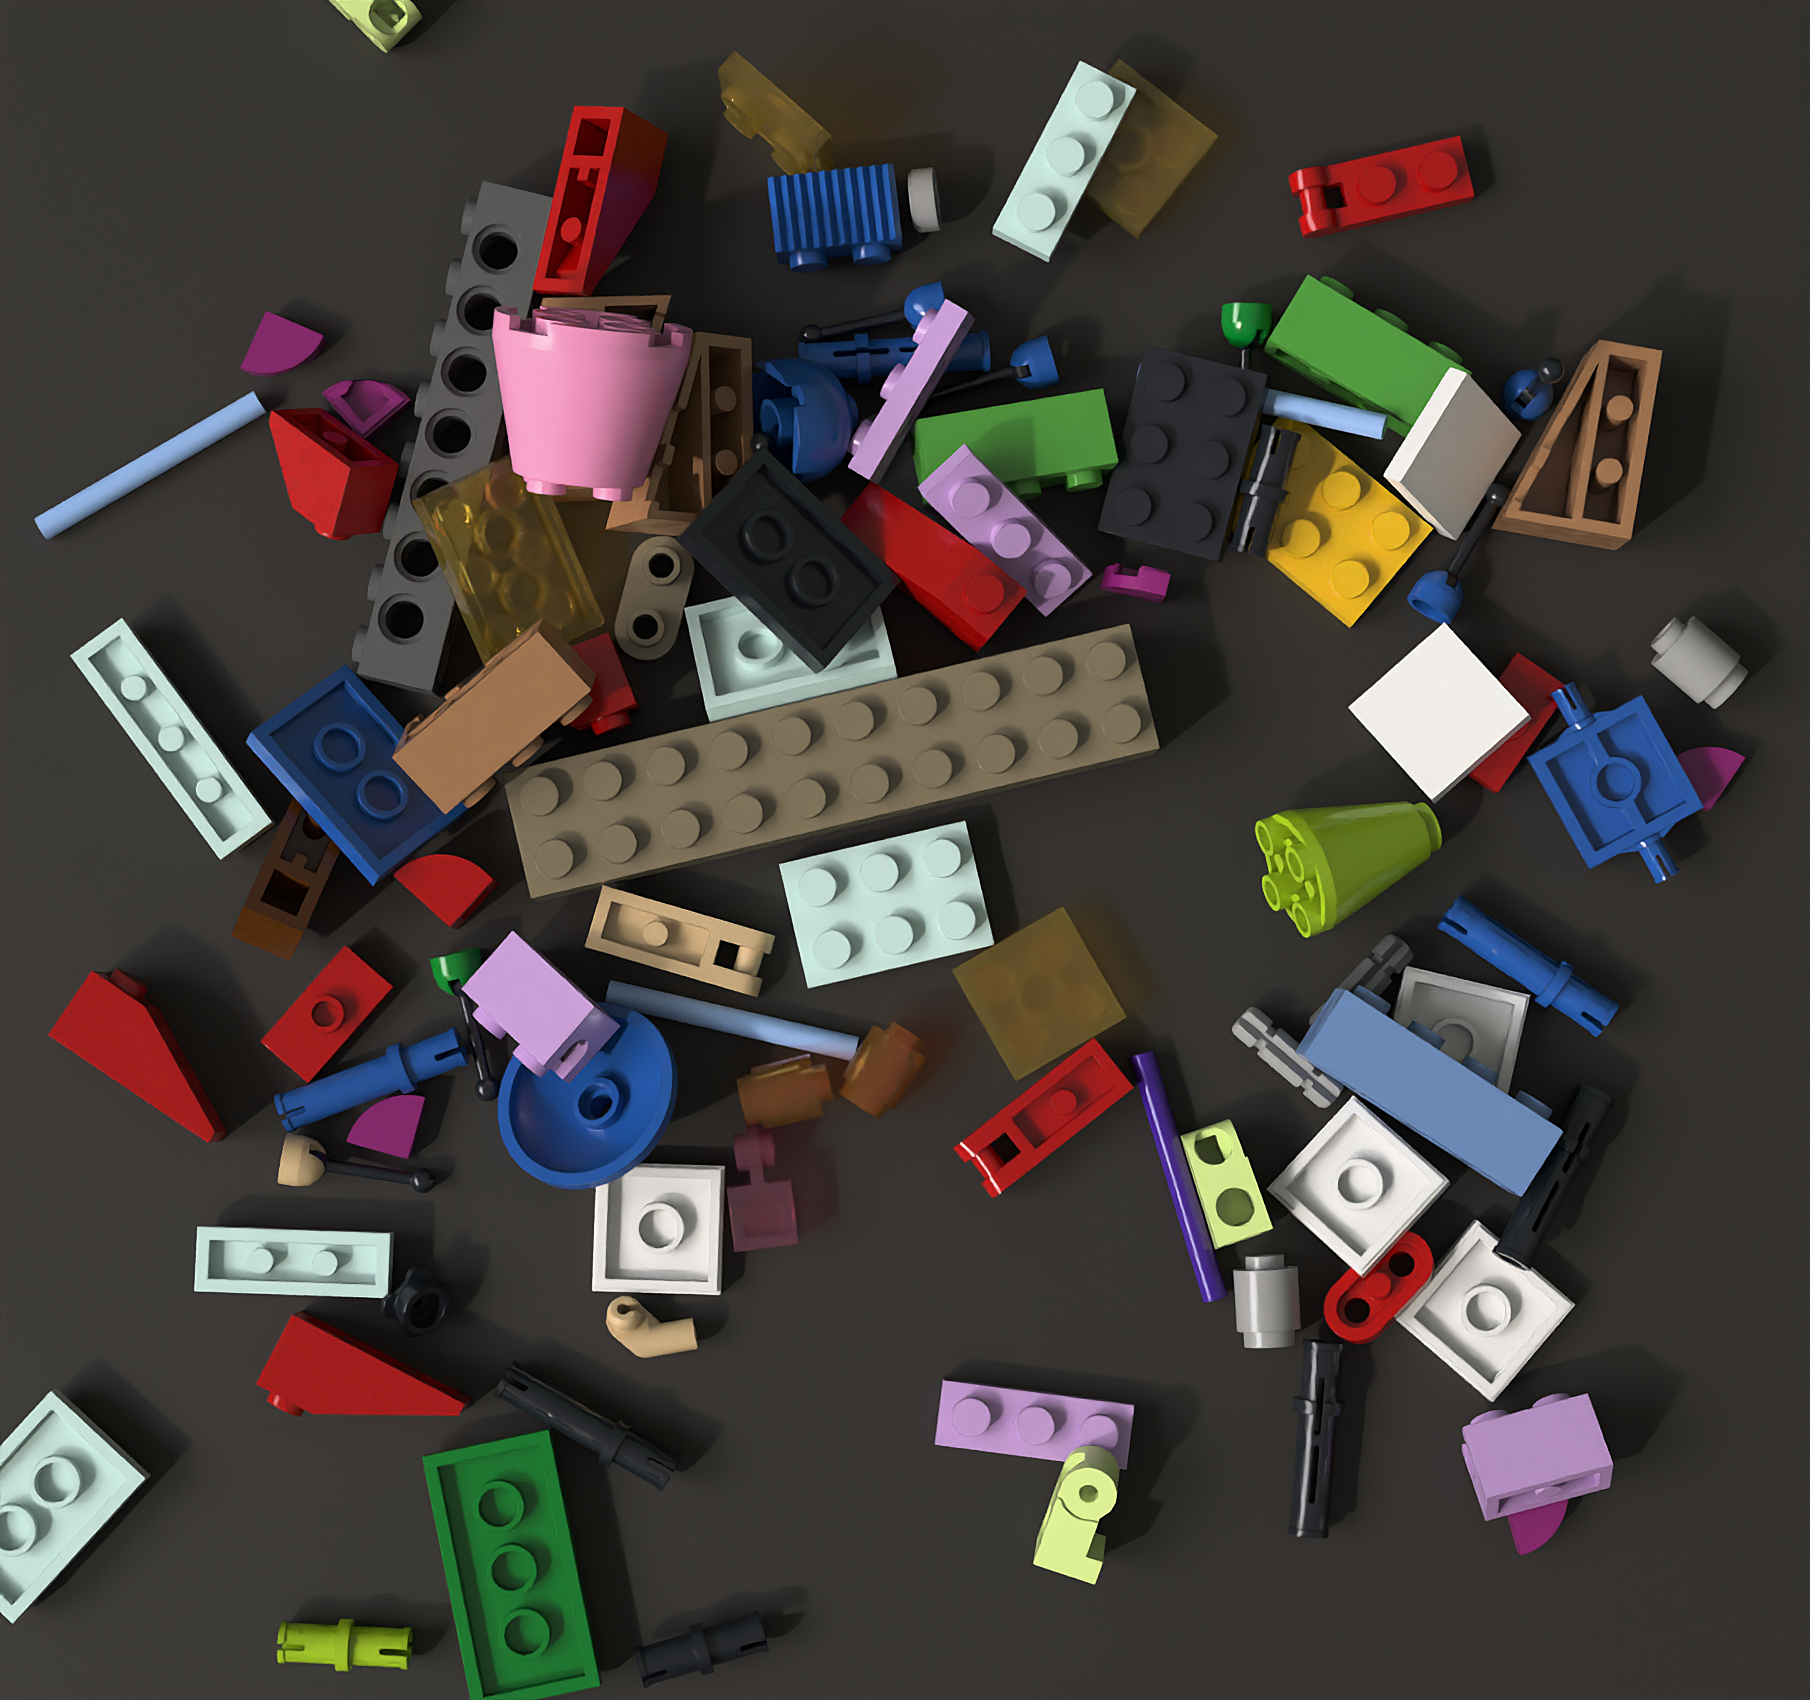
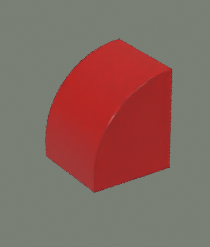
M447 854L420 857L405 864L393 874L397 880L445 924L457 930L500 884L493 875L479 865L464 858Z

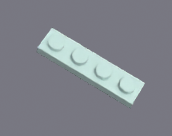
M123 618L119 619L70 655L220 860H228L277 824L128 621Z

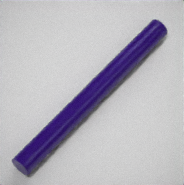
M1154 1050L1129 1057L1203 1302L1207 1303L1228 1296Z

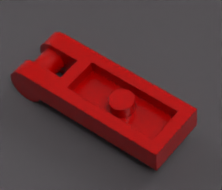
M1460 136L1325 167H1308L1288 176L1292 195L1295 197L1299 196L1304 215L1298 220L1304 239L1322 237L1469 203L1475 196ZM1339 188L1343 207L1328 209L1324 191Z
M1093 1037L984 1124L970 1133L953 1149L964 1163L970 1160L985 1178L980 1184L993 1199L1134 1087ZM1003 1133L1008 1135L1020 1151L1006 1163L990 1145Z

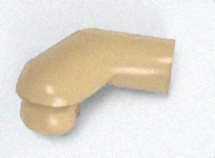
M630 1296L616 1298L607 1308L606 1324L612 1336L638 1357L650 1358L698 1349L693 1317L661 1323L635 1298Z

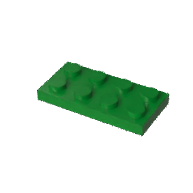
M551 1427L423 1455L422 1460L470 1699L537 1700L601 1686L603 1681Z

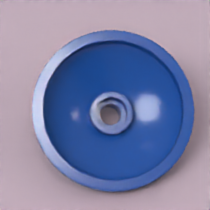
M595 1002L620 1027L570 1084L565 1082L551 1069L542 1078L538 1077L514 1055L506 1068L499 1090L497 1108L498 1125L502 1140L514 1161L531 1176L545 1184L562 1189L577 1190L594 1188L612 1182L630 1172L650 1154L670 1122L678 1091V1073L674 1054L662 1032L642 1014L626 1006L615 1003ZM612 1102L610 1110L601 1117L603 1108Z

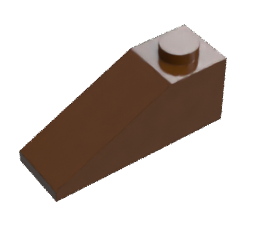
M294 796L231 934L234 938L287 961H291L341 850Z

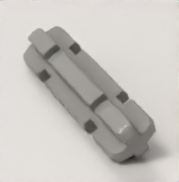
M1256 1007L1248 1008L1234 1023L1232 1028L1233 1034L1248 1047L1256 1046L1259 1049L1257 1055L1295 1087L1301 1085L1305 1088L1303 1094L1318 1107L1327 1108L1340 1095L1344 1085L1295 1054L1294 1052L1299 1043L1282 1028L1275 1030L1271 1026L1273 1021Z

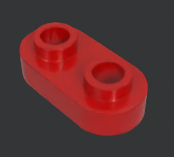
M1407 1231L1364 1279L1350 1267L1331 1287L1324 1301V1316L1331 1330L1340 1339L1353 1344H1364L1375 1340L1426 1289L1434 1275L1435 1261L1425 1240L1419 1235ZM1401 1255L1411 1257L1415 1263L1413 1271L1404 1277L1396 1276L1391 1272L1392 1261ZM1356 1301H1363L1370 1307L1368 1318L1361 1323L1351 1322L1347 1318L1348 1307Z

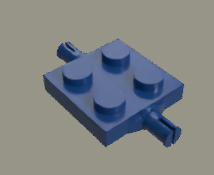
M1575 681L1563 686L1574 705V709L1571 707L1563 690L1558 688L1550 693V695L1555 700L1569 727L1565 728L1556 741L1530 754L1526 758L1586 866L1591 869L1617 854L1639 851L1655 879V883L1668 879L1658 863L1656 855L1669 876L1675 875L1680 869L1679 867L1677 868L1661 838L1667 834L1676 822L1702 809L1704 806L1643 696L1638 695L1611 711L1592 714L1576 687Z

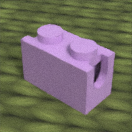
M514 931L507 936L461 988L479 1005L473 1012V1017L500 1040L506 1033H509L519 1043V1046L512 1052L514 1056L540 1078L551 1069L565 1082L570 1084L620 1027L611 1016L547 957Z
M1565 1393L1549 1395L1534 1403L1531 1409L1508 1414L1505 1410L1489 1411L1477 1416L1471 1421V1425L1464 1426L1462 1429L1466 1444H1462V1453L1485 1521L1610 1488L1613 1462L1588 1393L1572 1398Z

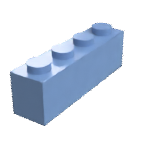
M1358 985L1352 994L1348 990L1335 988L1294 1053L1507 1192L1522 1197L1564 1132L1547 1121L1553 1110L1521 1090L1513 1099L1494 1086L1499 1075L1477 1060L1466 1055L1460 1064L1440 1051L1445 1040L1418 1022L1412 1020L1407 1029L1386 1016L1391 1005L1368 989Z

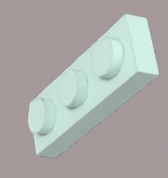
M1082 61L1079 62L993 227V235L1049 263L1134 100L1137 89Z
M198 1226L194 1291L384 1298L385 1295L391 1293L394 1232Z

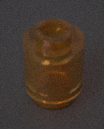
M894 1021L890 1022L886 1030L874 1024L841 1074L846 1080L838 1093L881 1120L889 1107L893 1110L896 1109L927 1061L926 1057L917 1052L924 1041Z
M810 1053L750 1067V1074L736 1077L747 1127L762 1123L764 1129L821 1117L824 1116L822 1103L834 1100L826 1064L813 1066Z

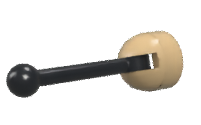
M292 1133L286 1134L278 1174V1184L296 1187L309 1186L317 1182L325 1172L411 1185L418 1193L431 1191L436 1183L434 1173L427 1168H419L414 1172L328 1159L325 1149L317 1140Z

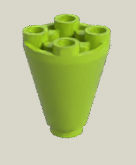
M1407 801L1293 809L1259 820L1255 825L1256 837L1262 851L1265 853L1269 874L1264 875L1262 878V888L1266 900L1274 911L1285 909L1290 918L1295 922L1301 935L1305 938L1334 928L1426 862L1431 852L1439 850L1442 844L1438 820L1432 809L1424 802L1414 805Z

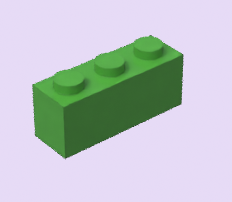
M1307 275L1269 337L1262 351L1266 355L1355 408L1387 414V427L1405 438L1450 367L1466 372L1471 376L1472 372L1460 366L1463 359L1452 349L1434 341H1431L1428 346L1407 334L1406 332L1409 329L1407 324L1390 312L1382 309H1376L1374 313L1368 311L1352 301L1354 297L1353 292L1340 282L1326 276H1322L1318 281L1312 276Z
M1103 388L917 419L908 434L919 485L965 443L1022 501L1040 496L1042 494L1041 488L1065 484L1066 492H1079L1099 487L1103 484L1102 477H1107L1118 464ZM921 494L923 508L932 507Z

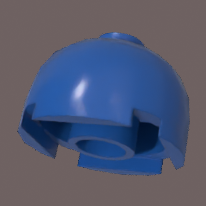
M785 357L759 361L755 365L761 368L760 373L752 374L753 435L760 431L770 433L775 439V449L772 455L803 485L821 479L838 467L846 455L853 432L858 426V409L855 400L851 395L847 394L844 385L822 364L803 358Z

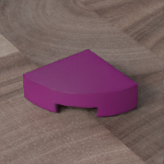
M266 311L240 368L245 373L259 377H273L278 374H284L314 360L323 349L327 339L322 334Z
M373 380L342 381L322 392L323 396L353 431L368 442L413 405L412 401L398 388Z
M1113 563L1105 567L1099 589L1161 604L1166 595L1171 574H1168L1166 570L1141 566L1139 571L1125 568L1120 563Z
M1719 747L1695 748L1676 756L1704 806L1702 810L1705 812L1711 810L1745 759V757L1736 752Z
M400 1095L376 1103L359 1117L353 1125L346 1142L405 1159H411L428 1097Z
M1568 1499L1507 1515L1518 1554L1524 1555L1536 1550L1553 1536L1564 1518Z

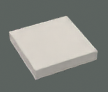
M1450 367L1383 476L1440 535L1457 541L1522 434L1468 373Z
M1445 622L1348 707L1434 804L1531 720L1526 710Z
M1406 966L1401 971L1391 1019L1406 1029L1411 1021L1414 1020L1445 1040L1440 1049L1441 1052L1460 1064L1466 1055L1482 1063L1499 1075L1494 1086L1508 1095L1530 995Z
M1353 1095L1274 1180L1267 1190L1364 1279L1451 1184L1443 1174Z
M640 1163L622 1177L596 1187L592 1291L721 1295L726 1165Z
M1473 1220L1437 1262L1430 1284L1402 1312L1396 1321L1489 1401L1494 1402L1575 1304L1534 1268L1531 1267L1530 1271H1523L1505 1263L1492 1254L1491 1251L1497 1245L1499 1238L1478 1220Z

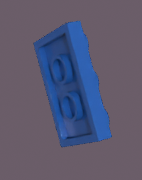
M346 664L251 731L246 740L247 745L373 886L459 821L470 809L460 802L445 815L395 762L392 756L404 729Z

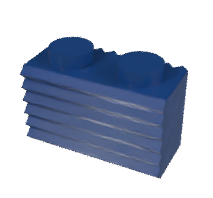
M874 164L869 167H849L843 170H823L820 172L797 173L795 175L786 174L780 177L772 176L767 178L777 265L790 263V269L793 272H813L827 268L828 259L853 256V263L856 265H875L891 260L890 252L902 251V232L894 164Z

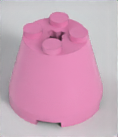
M540 306V309H533L532 318H521V316L517 315V307H496L494 309L492 339L513 471L524 476V481L527 482L526 490L546 495H565L567 485L593 488V497L598 499L631 501L633 488L641 487L645 483L688 365L693 330L676 323H664L663 334L656 333V329L650 327L651 322L637 319V316L605 311Z

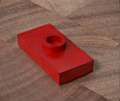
M1518 652L1512 656L1497 680L1526 710L1531 720L1468 774V776L1494 794L1499 792L1557 708V704L1550 693L1561 688L1566 695V691L1563 688L1565 684Z
M344 945L260 1042L307 1083H312L396 987L351 947Z

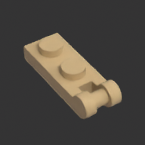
M603 885L585 947L758 997L763 979L757 977L764 953L771 954L776 936ZM721 941L739 946L733 970L715 965Z

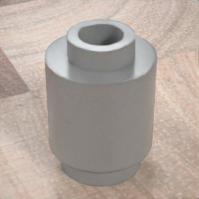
M1695 616L1689 618L1684 624L1675 617L1660 631L1650 645L1658 652L1651 664L1696 703L1704 700L1713 709L1719 707L1738 688L1748 674V670L1738 662L1741 655Z
M1284 1254L1245 1256L1246 1268L1233 1270L1237 1332H1243L1244 1347L1279 1348L1296 1345L1295 1330L1301 1329L1298 1267L1285 1266Z

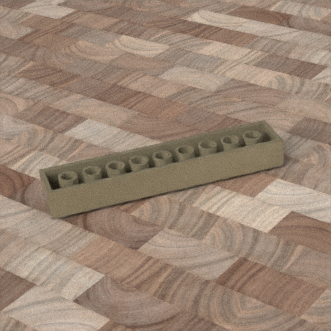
M1128 623L504 772L502 776L531 899L541 902L600 888L603 885L608 886L1152 756L1160 749L1130 624Z

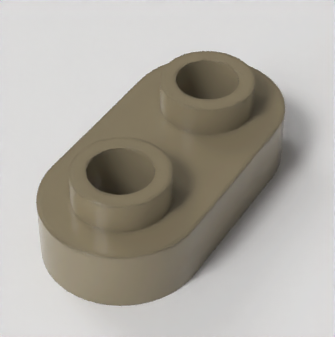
M656 536L647 539L638 546L631 559L614 629L617 642L622 650L630 658L639 662L652 663L664 659L674 650L680 636L685 616L684 608H687L695 578V564L692 555L673 537ZM662 556L670 558L674 562V569L669 576L658 578L651 574L650 567L656 558ZM645 617L652 618L658 623L657 633L650 639H640L635 635L636 623Z

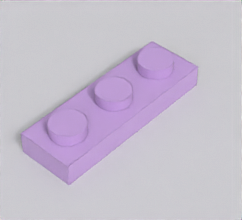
M946 299L939 311L931 307L926 312L913 336V341L919 344L906 367L900 363L894 367L881 389L880 397L884 398L886 402L875 421L872 422L869 419H865L852 437L847 452L854 456L848 468L879 484L974 323L975 319L968 311Z
M965 443L918 486L922 496L965 539L1028 591L1025 597L1045 617L1093 575L1088 566Z
M943 1378L935 1445L1063 1462L1078 1447L1093 1445L1109 1451L1117 1460L1119 1469L1127 1470L1135 1405L1129 1402Z

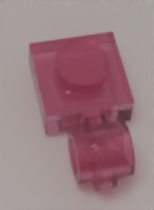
M759 1124L748 1125L745 1127L744 1133L734 1134V1150L738 1172L750 1171L752 1183L728 1185L726 1188L734 1251L740 1252L799 1244L800 1239L792 1177L766 1181L765 1169L777 1167L773 1130H760Z

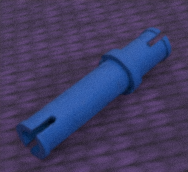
M981 330L980 332L967 333L944 373L990 371L988 331ZM867 333L854 334L853 341L808 344L799 342L798 357L826 366L838 380L857 379L858 385L871 384V378L888 377L898 363L906 367L919 344L913 341V337L868 340Z
M1459 894L1453 902L1454 905L1448 908L1436 928L1445 931L1536 994L1535 1002L1544 1008L1552 1005L1590 1031V1034L1594 1037H1597L1603 1030L1602 1025L1607 1026L1620 1003L1610 999L1572 973L1575 966L1564 959L1560 963L1556 962L1466 900V897L1462 894Z
M452 1027L446 1032L407 1047L397 1043L386 1048V1055L286 1093H278L274 1097L277 1112L279 1115L287 1112V1118L282 1119L281 1122L286 1131L292 1133L300 1127L394 1091L401 1090L403 1094L415 1091L418 1088V1082L455 1068L469 1065L470 1062L465 1045L459 1047V1041H462V1037L458 1029Z

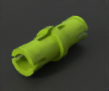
M340 1619L338 1625L282 1621L277 1644L283 1645L282 1648L277 1649L278 1663L335 1664L336 1671L346 1672L351 1670L352 1665L397 1667L408 1670L412 1655V1647L408 1646L409 1642L413 1640L412 1627L356 1626L354 1619Z

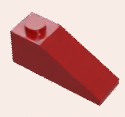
M574 106L532 290L540 294L590 297L655 195L668 133L625 107Z
M872 481L839 519L901 579L897 585L899 589L976 653L1028 592L978 549Z
M116 968L112 975L107 972L91 971L48 1036L207 1143L220 1142L227 1129L159 1007L144 998L149 988L119 968Z
M304 1310L291 1315L256 1385L270 1392L266 1399L270 1404L297 1417H301L304 1410L312 1414L459 1416L468 1408L472 1397Z

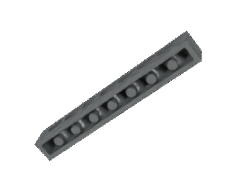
M482 181L478 199L469 197L467 200L461 224V234L468 236L463 259L453 258L446 281V295L453 296L447 320L440 318L437 320L430 344V355L437 357L431 381L422 380L416 397L414 415L415 417L422 418L416 442L408 440L401 455L399 477L406 479L401 502H391L385 518L383 538L391 540L385 564H375L368 585L367 599L375 602L369 626L362 624L359 626L352 648V661L359 663L357 674L365 680L440 698L507 435L492 339L493 328L485 331L476 330L470 326V318L474 310L484 304L517 307V315L521 316V318H532L533 309H539L542 294L532 290L553 197ZM498 244H511L518 249L515 261L507 268L493 269L485 264L488 252ZM477 364L486 368V379L477 390L463 392L455 388V377L464 366ZM464 425L470 428L471 438L469 444L462 451L446 453L440 450V437L448 427ZM440 485L452 487L455 491V501L446 513L431 515L425 512L424 499L432 488ZM424 546L438 549L440 559L434 572L424 577L410 574L408 562L411 554L416 549ZM408 607L421 609L424 623L420 632L407 639L396 637L393 632V621L397 613Z

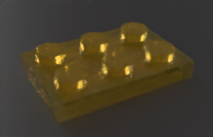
M510 454L412 501L484 667H486L485 664L490 658L542 617L552 625L566 642L605 623L552 496L526 490L527 482L524 481V476L513 471Z

